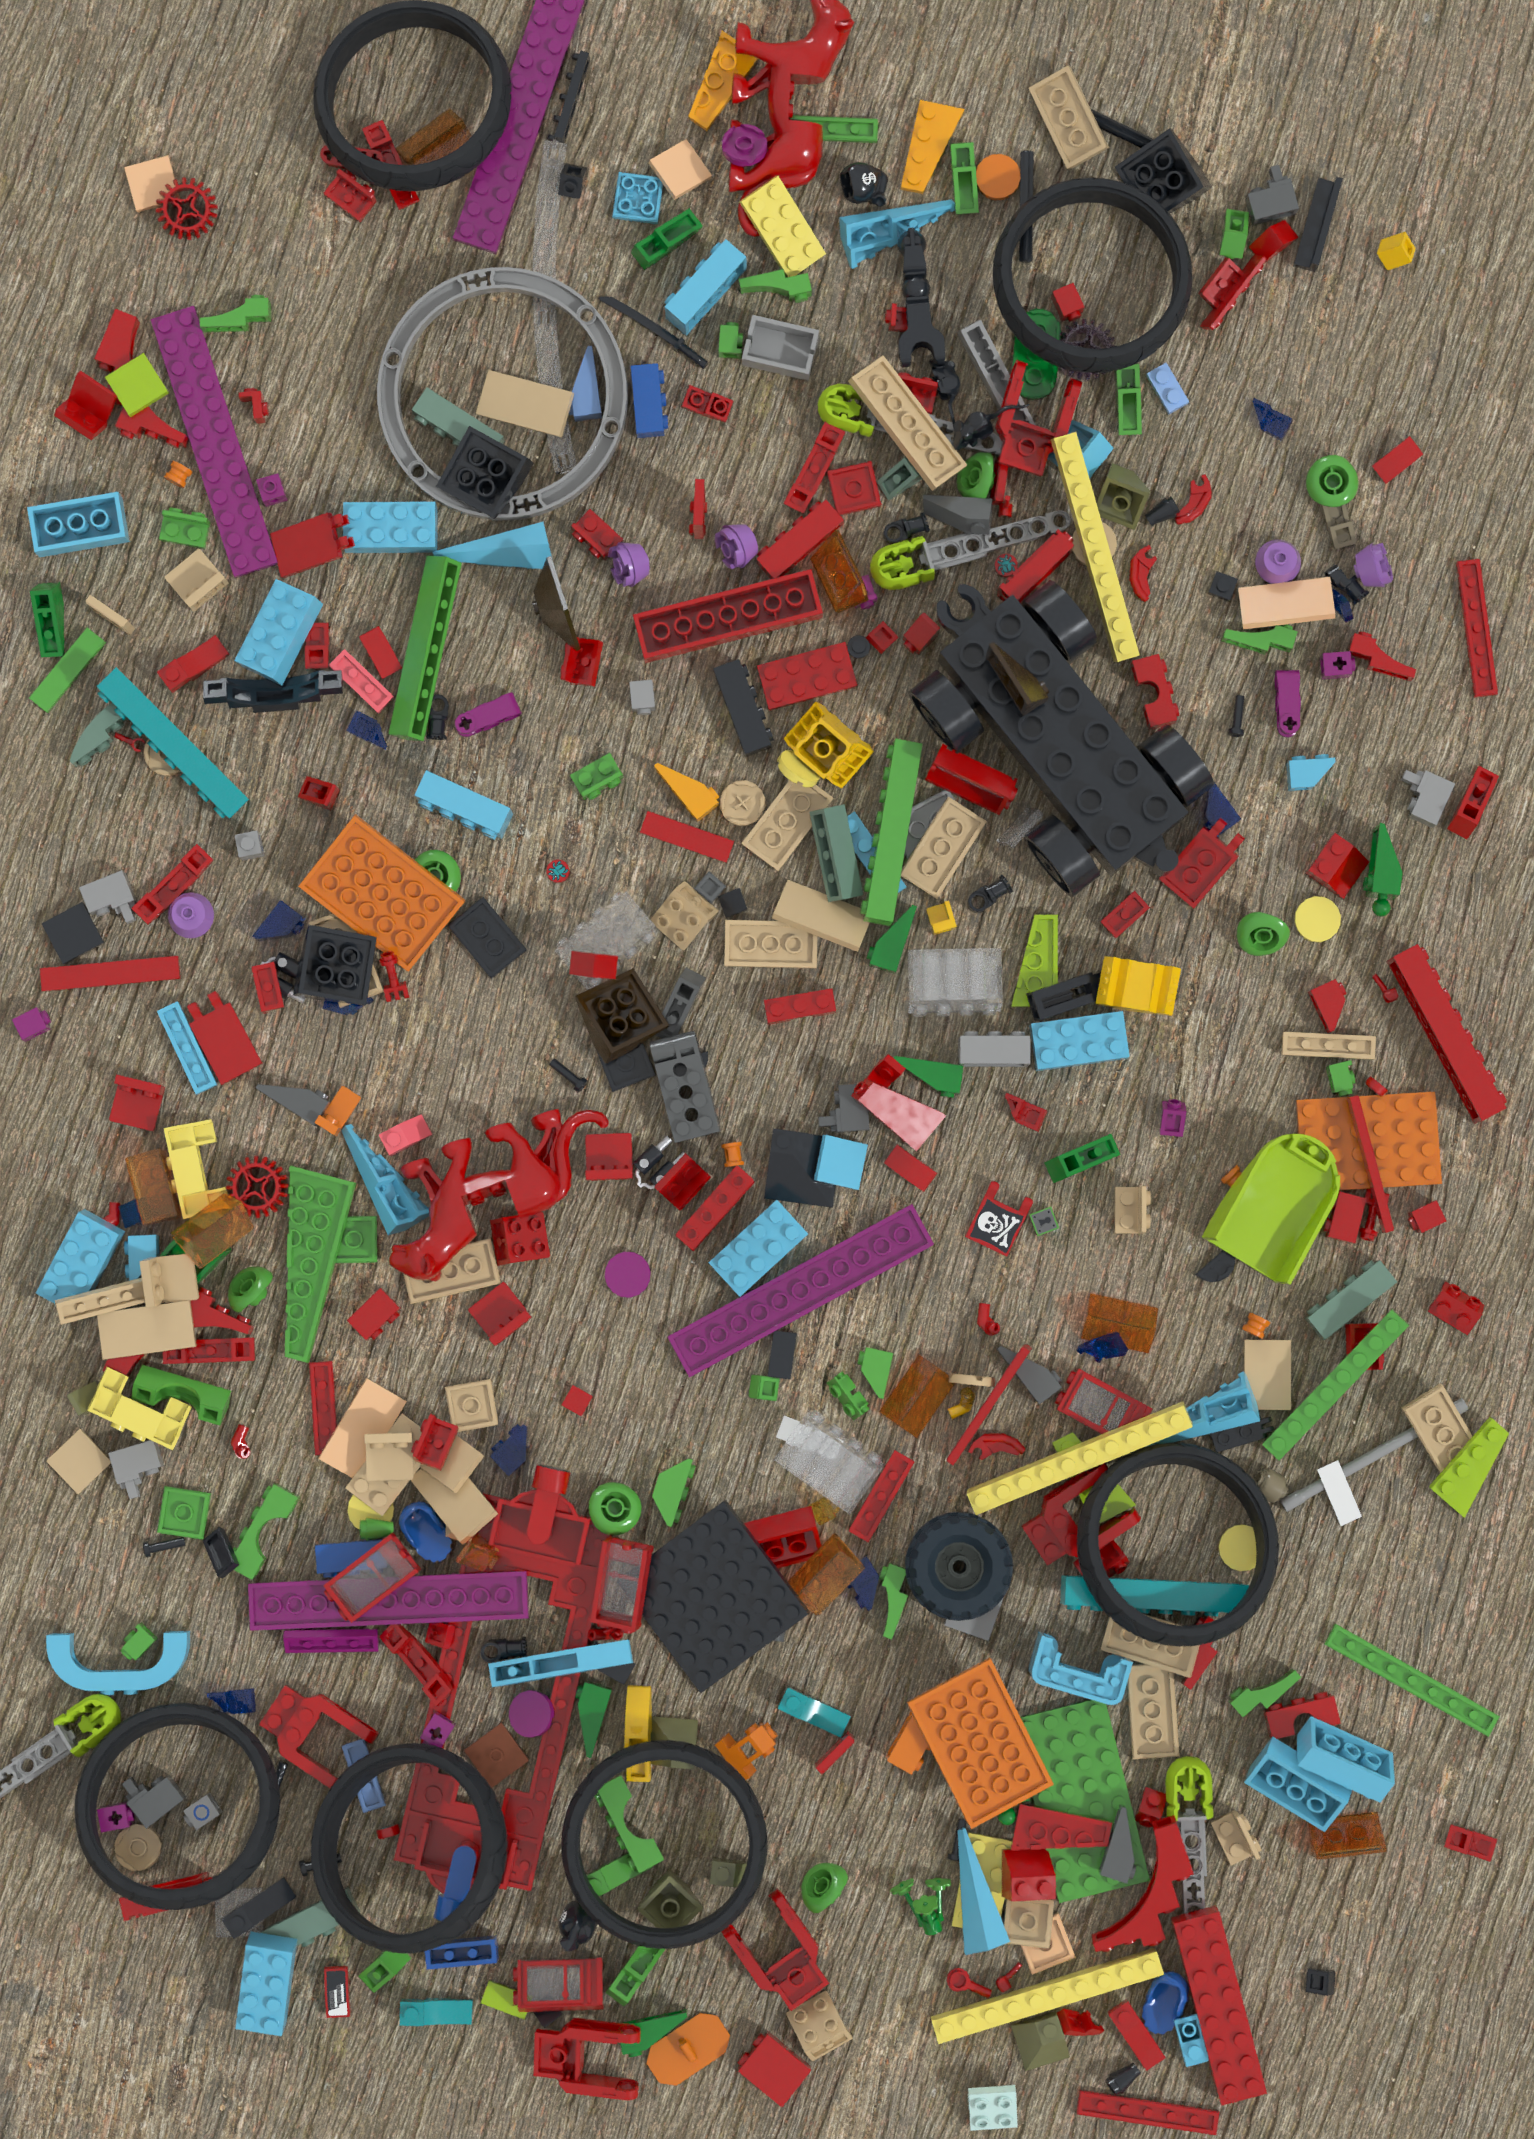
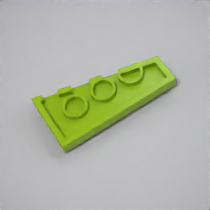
M1034 915L1011 1007H1030L1026 993L1058 983V915Z
M1489 1417L1430 1484L1429 1488L1465 1518L1509 1433L1494 1419Z
M1073 1432L1052 1442L1056 1452L1082 1443ZM1119 1485L1114 1488L1106 1501L1100 1523L1136 1505ZM1092 1486L1079 1494L1083 1505Z

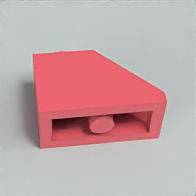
M422 1114L379 1134L390 1156H394L432 1136Z

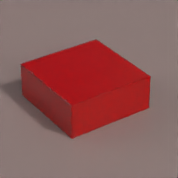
M882 621L865 638L882 654L899 637Z
M572 1385L562 1406L582 1417L593 1396Z

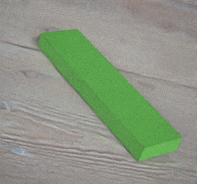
M793 115L791 120L808 121L822 125L823 141L877 143L878 119Z
M87 627L29 699L49 713L106 642Z

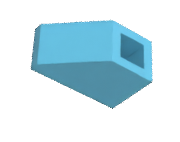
M1328 754L1316 755L1315 759H1306V756L1292 757V760L1286 764L1288 791L1311 790L1333 766L1335 758H1329Z
M159 1235L128 1236V1241L124 1242V1252L129 1258V1264L125 1265V1276L129 1278V1281L142 1278L140 1261L160 1255Z
M1197 2014L1175 2019L1177 2039L1186 2067L1209 2061Z

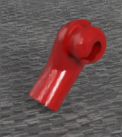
M109 1202V1213L103 1219L117 1226L120 1222L121 1203Z
M979 1303L978 1326L987 1335L993 1336L998 1334L1000 1326L989 1316L990 1304Z
M242 1424L238 1425L230 1443L235 1455L240 1459H246L251 1453L245 1441L250 1428Z
M611 1627L608 1629H590L587 1636L590 1641L610 1640L612 1638L617 1641L623 1637V1633L618 1628Z

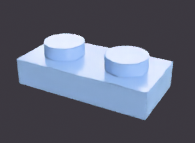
M1167 362L1146 374L1168 415L1189 403Z

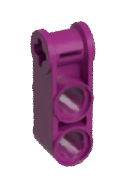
M1275 670L1277 731L1281 736L1289 738L1295 735L1300 728V671ZM1286 721H1289L1290 725H1294L1291 730L1284 726Z
M510 692L460 714L455 720V726L459 735L470 737L479 732L494 728L500 723L513 720L522 715V712L513 692ZM465 720L467 723H471L468 730L462 727V722Z

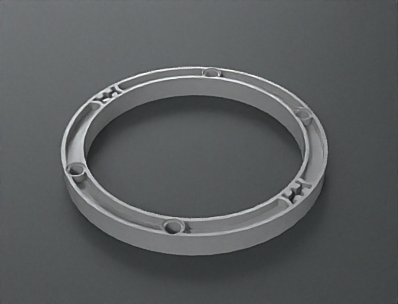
M494 267L470 271L444 281L423 295L405 313L390 336L382 356L377 383V405L383 433L391 452L402 469L421 490L437 502L462 514L480 519L510 521L532 518L553 511L575 499L600 476L616 451L623 433L628 407V383L622 355L611 330L597 310L583 296L564 283L539 272L520 268ZM487 276H490L491 286H489ZM477 278H480L482 281L480 282V287H476L474 284ZM464 281H468L470 290L467 289ZM495 292H512L534 296L559 307L585 330L601 358L606 381V402L602 423L597 436L582 460L570 472L553 484L532 493L513 496L496 519L436 487L441 477L435 474L422 461L406 432L402 418L400 391L408 356L417 339L435 318L450 307L466 299ZM584 312H592V320L588 322L581 320ZM393 355H398L400 358L398 364L389 365V358ZM611 423L617 424V432L614 434L607 433V425ZM416 467L424 468V474L421 477L416 478L413 476V470ZM535 498H538L539 503L543 507L539 509L537 505L530 507L528 512L524 508L517 509L519 513L515 514L516 507L514 503L516 502L518 508L524 507L526 501H529L532 505L537 504Z

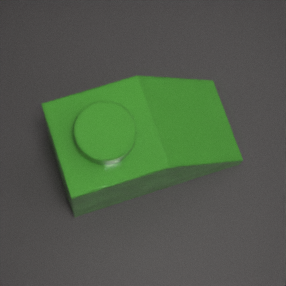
M1226 209L1220 243V255L1230 259H1242L1248 235L1249 212Z
M865 1347V1352L860 1351L857 1364L861 1365V1371L877 1397L883 1399L893 1353Z
M383 1951L358 1977L375 1993L394 1977L411 1957L406 1953Z

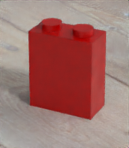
M767 2031L764 2035L760 2033L752 2043L755 2046L750 2053L745 2052L737 2063L740 2065L738 2072L780 2107H783L812 2071V2068L800 2056Z

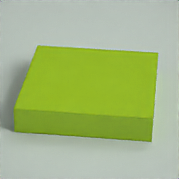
M144 353L105 376L130 417L169 394Z

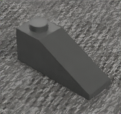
M923 495V512L926 515L968 534L990 535L992 520L991 498Z
M687 967L684 969L662 1012L669 1026L656 1034V1036L663 1039L679 1034L706 977Z
M261 1084L256 1086V1089L316 1127L317 1124L314 1122L319 1115L322 1116L330 1105V1102L327 1101L329 1096L318 1089L314 1093L309 1089Z
M1002 1346L996 1348L1008 1365L1011 1364L1017 1355ZM1025 1359L1016 1372V1376L1039 1405L1062 1388L1059 1384L1062 1380L1054 1370L1050 1372L1047 1368L1031 1360Z
M1119 1805L1110 1833L1109 1843L1106 1846L1098 1872L1102 1876L1127 1884L1129 1878L1133 1879L1136 1865H1133L1134 1856L1127 1811L1125 1806Z

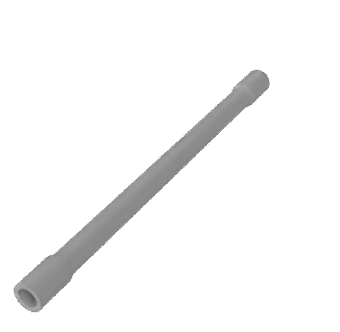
M1463 1398L1453 1402L1459 1414L1469 1410ZM1413 1427L1343 1465L1341 1468L1345 1478L1417 1438L1418 1436ZM1321 1478L1281 1499L1280 1502L1284 1510L1288 1512L1325 1490Z

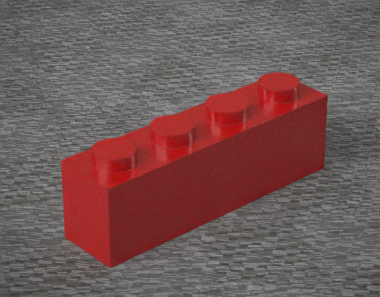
M827 500L822 503L820 501L816 502L809 509L810 513L805 518L803 516L797 518L792 523L793 528L787 533L785 531L781 532L774 539L776 542L771 547L765 546L757 553L759 557L756 559V563L770 579L784 576L844 525V519Z

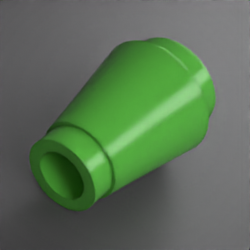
M371 1518L360 1520V1539H366V1541L387 1537L394 1532L393 1522Z

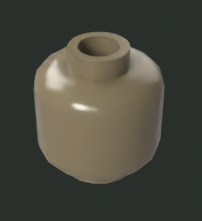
M1266 1468L1254 1475L1253 1480L1259 1486L1268 1502L1274 1503L1279 1499H1283L1287 1494L1286 1478L1282 1474Z

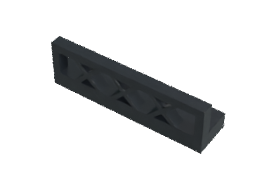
M1336 177L1334 182L1318 178L1294 267L1316 272L1343 178Z

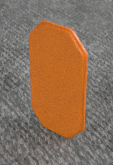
M699 2013L650 2047L646 2064L659 2083L677 2086L725 2054L730 2034L717 2015Z

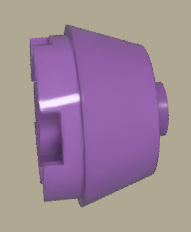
M745 524L724 525L720 532L715 534L716 549L721 547L722 553L725 556L722 561L730 569L736 567L743 568L758 553L755 535Z
M1271 540L1258 550L1255 565L1258 574L1268 583L1290 582L1300 571L1301 558L1298 550L1291 543L1285 540Z
M619 542L616 546L609 549L608 557H613L614 568H611V572L617 584L623 583V587H633L648 576L649 558L640 544Z
M1371 543L1355 555L1356 565H1354V570L1357 578H1361L1364 586L1385 587V584L1391 583L1393 580L1392 568L1388 563L1387 551L1383 543L1375 545Z
M190 892L178 896L171 903L168 911V921L171 928L178 935L185 938L202 936L210 929L214 920V911L211 903L206 897L198 893Z

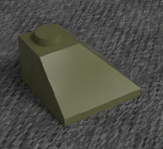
M1112 463L1097 500L1100 517L1135 530L1151 491L1135 472Z
M652 1716L651 1741L673 1740L696 1745L698 1720ZM651 1761L653 1765L694 1770L695 1767L680 1761Z
M669 1868L651 1887L637 1907V1910L656 1928H675L686 1926L704 1906L688 1885Z
M1056 2011L1011 2025L1025 2071L1070 2057Z

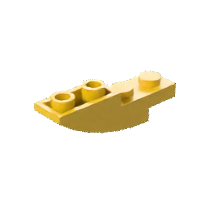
M628 1685L624 1748L651 1741V1686ZM651 1761L627 1768V1781L650 1782Z

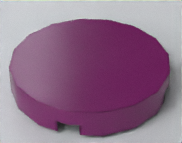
M741 124V127L735 128L734 126L724 134L721 141L724 157L737 166H752L760 162L767 152L765 134L756 126Z
M635 1252L616 1254L609 1260L605 1268L607 1286L620 1297L631 1298L638 1296L646 1290L650 1282L651 1271L649 1265L642 1256Z
M527 1690L519 1693L513 1699L509 1707V1720L511 1726L518 1734L523 1737H538L547 1732L552 1725L554 1709L547 1695L539 1691Z

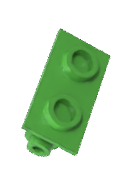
M842 1371L827 1382L830 1393L835 1398H838L843 1405L844 1412L853 1421L869 1410L867 1406L869 1403L860 1391L854 1395L851 1394L850 1391L856 1388L848 1374L845 1375Z

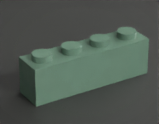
M427 387L412 408L413 415L415 416L414 420L423 426H426V424L434 428L433 432L442 438L449 437L453 440L452 444L458 447L469 426L502 444L505 442L501 434Z
M845 804L810 811L828 902L863 895Z
M1370 1260L1361 1267L1362 1273L1357 1277L1354 1274L1348 1277L1343 1282L1345 1286L1337 1291L1335 1288L1325 1296L1327 1301L1322 1305L1316 1303L1307 1311L1309 1315L1305 1317L1306 1321L1322 1340L1330 1337L1397 1283L1396 1279L1380 1260L1375 1262Z
M349 1887L344 1888L351 1903L360 1913ZM322 1900L270 1925L263 1929L261 1933L297 1939V1946L301 1944L303 1948L315 1942L314 1937L320 1934L325 1937L335 1932V1927L339 1924L329 1914Z

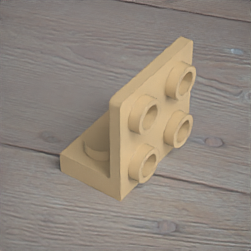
M200 549L193 552L165 576L167 582L193 612L229 584Z
M684 881L672 891L650 919V922L680 949L685 950L702 928L716 916L719 910Z
M1147 1186L1115 1187L1114 1234L1146 1233V1229L1150 1228L1151 1216L1146 1214L1147 1206L1151 1203V1192L1147 1191Z
M193 1253L150 1257L140 1261L146 1308L155 1307L162 1303L199 1299Z
M413 1433L364 1434L367 1481L413 1479V1453H411Z
M1233 1810L1210 1822L1231 1866L1250 1856H1253L1256 1860L1261 1858L1258 1852L1262 1851L1257 1839L1253 1835L1250 1836L1248 1831L1251 1830V1826L1243 1813L1239 1814L1236 1810Z
M827 1991L816 1995L794 2010L786 2013L804 2052L811 2061L820 2058L853 2039Z

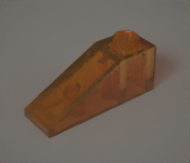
M475 1534L467 1542L455 1561L485 1571L487 1567L492 1569L499 1559L496 1555L499 1549L488 1545L489 1542Z

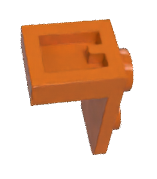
M341 1086L322 1116L319 1115L314 1123L331 1134L338 1136L360 1102L361 1097L345 1086Z

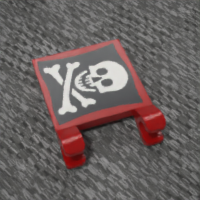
M992 1181L965 1237L1007 1257L1033 1204V1200L1025 1197L1019 1211L994 1199L999 1189V1183Z

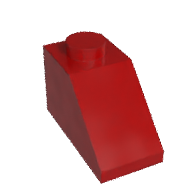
M923 612L903 635V640L905 641L903 645L912 654L916 652L920 655L939 636L940 627Z
M1336 979L1308 992L1327 1034L1335 1030L1346 1000L1344 997L1346 995L1345 988Z

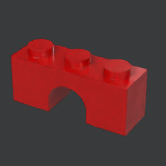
M1159 654L1133 660L1130 666L1136 687L1151 685L1157 691V700L1144 705L1142 708L1148 731L1160 728L1165 724H1175L1179 716V709L1176 703H1172L1171 695L1173 694L1171 682L1166 681L1164 673L1167 672L1165 660H1160Z
M832 988L764 1000L768 1025L788 1022L797 1018L817 1017L836 1013Z
M1327 1691L1313 1694L1314 1698L1305 1700L1304 1697L1292 1699L1291 1704L1282 1706V1702L1270 1705L1269 1709L1263 1710L1270 1738L1273 1736L1279 1739L1295 1735L1294 1720L1302 1713H1308L1312 1717L1332 1726L1341 1724L1335 1697L1332 1694L1328 1695Z

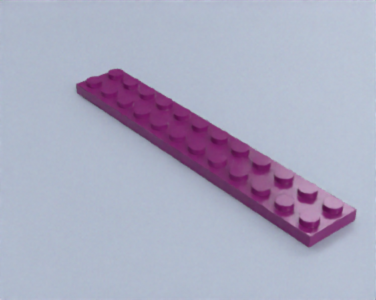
M585 0L535 1L510 73L512 97L506 127L501 138L498 139L499 141L495 148L477 167L453 235L454 241L497 254Z
M191 306L150 319L234 578L278 565L203 331L200 328V321L195 307Z
M913 1204L669 1335L668 1339L690 1378L933 1246L934 1243Z
M527 1571L413 1576L352 1623L349 1619L345 1621L338 1612L340 1607L335 1601L331 1602L324 1593L326 1589L323 1585L330 1580L248 1584L250 1631L529 1618ZM398 1576L383 1577L390 1586L400 1579ZM379 1577L341 1579L338 1581L358 1610L387 1589Z

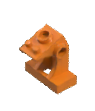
M761 1722L759 1725L754 1723L744 1731L747 1735L737 1742L730 1733H727L715 1744L725 1760L745 1780L749 1779L757 1771L751 1762L761 1755L765 1758L775 1750L773 1746L776 1744L775 1738L778 1735L773 1731L768 1722L765 1724ZM748 1741L756 1750L749 1757L740 1748Z

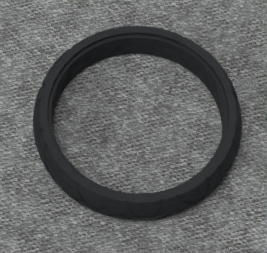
M410 0L389 3L372 9L356 18L335 37L327 48L317 69L318 74L314 82L313 101L315 119L318 130L322 135L321 137L330 152L346 169L358 178L372 185L396 191L434 189L454 182L465 176L464 174L470 173L489 156L497 145L498 139L501 138L506 127L511 107L510 73L503 53L492 36L481 24L464 12L456 10L451 6L430 1ZM424 27L451 33L471 45L482 56L491 72V100L487 113L476 132L467 142L452 153L440 159L417 165L384 163L363 154L353 147L337 128L334 118V95L337 83L352 57L377 37L399 29Z
M1093 177L1076 178L1041 190L1027 200L1011 217L999 238L995 250L993 286L998 307L1007 326L1015 337L1032 353L1055 366L1067 370L1084 373L1111 372L1132 366L1156 352L1157 348L1159 349L1176 331L1190 301L1192 290L1191 257L1184 235L1169 212L1151 196L1140 189L1116 180ZM1087 202L1111 205L1139 218L1158 237L1167 253L1172 270V295L1166 312L1148 332L1129 343L1116 347L1102 349L1082 348L1064 343L1052 337L1037 326L1028 316L1014 288L1012 278L1013 252L1027 229L1039 218L1057 208Z
M1156 1444L1140 1448L1118 1459L1108 1467L1107 1471L1105 1470L1089 1491L1081 1510L1077 1529L1079 1565L1085 1583L1095 1601L1123 1629L1144 1640L1161 1645H1203L1217 1641L1238 1630L1253 1617L1263 1604L1272 1587L1278 1566L1279 1542L1277 1526L1271 1507L1259 1486L1251 1476L1229 1458L1208 1448L1193 1444ZM1177 1464L1189 1466L1217 1478L1239 1499L1250 1518L1254 1530L1257 1552L1256 1565L1251 1583L1245 1595L1227 1615L1200 1625L1180 1626L1167 1624L1152 1619L1136 1610L1114 1588L1104 1569L1100 1556L1099 1523L1110 1494L1118 1483L1130 1474L1154 1465Z
M173 1703L138 1712L114 1727L101 1740L82 1770L77 1786L74 1808L77 1836L85 1858L95 1874L110 1889L123 1898L142 1906L161 1910H182L209 1904L241 1886L259 1867L273 1842L280 1813V1790L273 1762L261 1741L239 1720L218 1709L190 1703ZM172 1725L207 1727L226 1735L236 1742L245 1751L254 1767L259 1785L260 1801L257 1822L250 1840L231 1865L215 1877L200 1884L179 1889H161L133 1881L123 1875L112 1864L98 1835L96 1806L102 1781L118 1755L139 1737L156 1729Z
M654 1740L628 1746L599 1763L584 1778L574 1793L566 1811L561 1835V1855L565 1875L572 1893L587 1915L615 1937L634 1945L655 1949H675L694 1945L715 1936L732 1924L744 1912L759 1887L766 1865L768 1850L766 1823L757 1797L744 1777L730 1763L710 1750L691 1743L673 1740ZM655 1760H672L688 1763L705 1770L727 1787L739 1804L749 1835V1856L746 1869L731 1897L706 1918L675 1928H655L640 1925L627 1920L610 1909L591 1886L583 1867L580 1852V1834L583 1818L596 1793L606 1782L621 1771L640 1763Z
M406 1743L381 1748L367 1754L348 1767L338 1777L323 1799L317 1813L311 1839L313 1878L317 1891L329 1914L335 1918V1921L347 1933L371 1947L374 1946L376 1949L392 1953L409 1954L431 1950L453 1941L468 1931L482 1917L490 1906L491 1901H493L501 1884L507 1859L505 1819L500 1803L496 1800V1795L489 1783L478 1770L467 1761L465 1762L457 1754L434 1745L422 1743ZM410 1763H428L451 1775L470 1797L476 1809L481 1828L482 1849L480 1864L469 1892L450 1915L422 1931L395 1934L383 1930L368 1921L358 1912L348 1898L342 1885L337 1865L338 1835L342 1820L352 1800L369 1781L396 1766Z

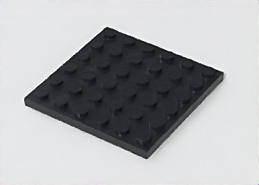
M726 1499L651 1556L642 1616L700 1693L704 1692L810 1613ZM641 1566L634 1567L625 1575L639 1578ZM619 1578L617 1580L618 1584L635 1605L638 1582Z

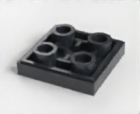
M83 902L41 923L63 965L105 943Z

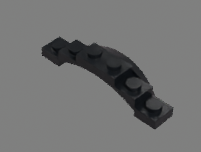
M318 670L305 675L288 677L283 685H279L269 679L221 678L219 680L204 681L203 699L204 704L228 703L229 709L252 707L253 713L299 710V703L321 702V695L343 694L342 670Z

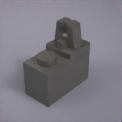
M1279 165L1270 167L1269 175L1271 180L1267 181V189L1263 190V187H1258L1250 190V193L1247 194L1245 201L1252 226L1296 215L1299 210L1291 178L1282 176Z
M857 1084L838 1085V1091H834L835 1105L839 1104L840 1108L830 1111V1116L818 1117L819 1127L831 1126V1132L837 1131V1133L870 1130L868 1111L851 1097Z
M162 1775L151 1783L152 1789L149 1786L146 1787L143 1783L138 1785L132 1777H129L122 1783L129 1793L125 1796L128 1800V1806L146 1829L186 1798V1795L170 1775L165 1779Z

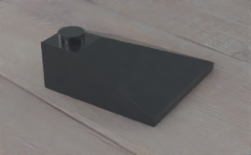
M1171 128L1115 166L1124 183L1140 189L1151 196L1169 214L1194 201L1213 188L1202 168Z
M469 426L436 487L496 519L523 484L534 462Z
M308 925L296 973L293 996L366 1006L377 937Z
M773 1129L764 1199L833 1208L836 1185L814 1180L823 1136Z

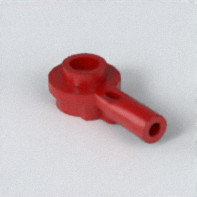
M954 1968L947 1974V1985L953 1991L960 1992L968 1989L983 1997H990L992 1990L971 1981L967 1971L964 1969Z

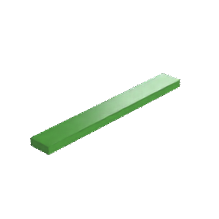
M1334 1624L1324 1642L1328 1647L1488 1737L1500 1717L1337 1624Z

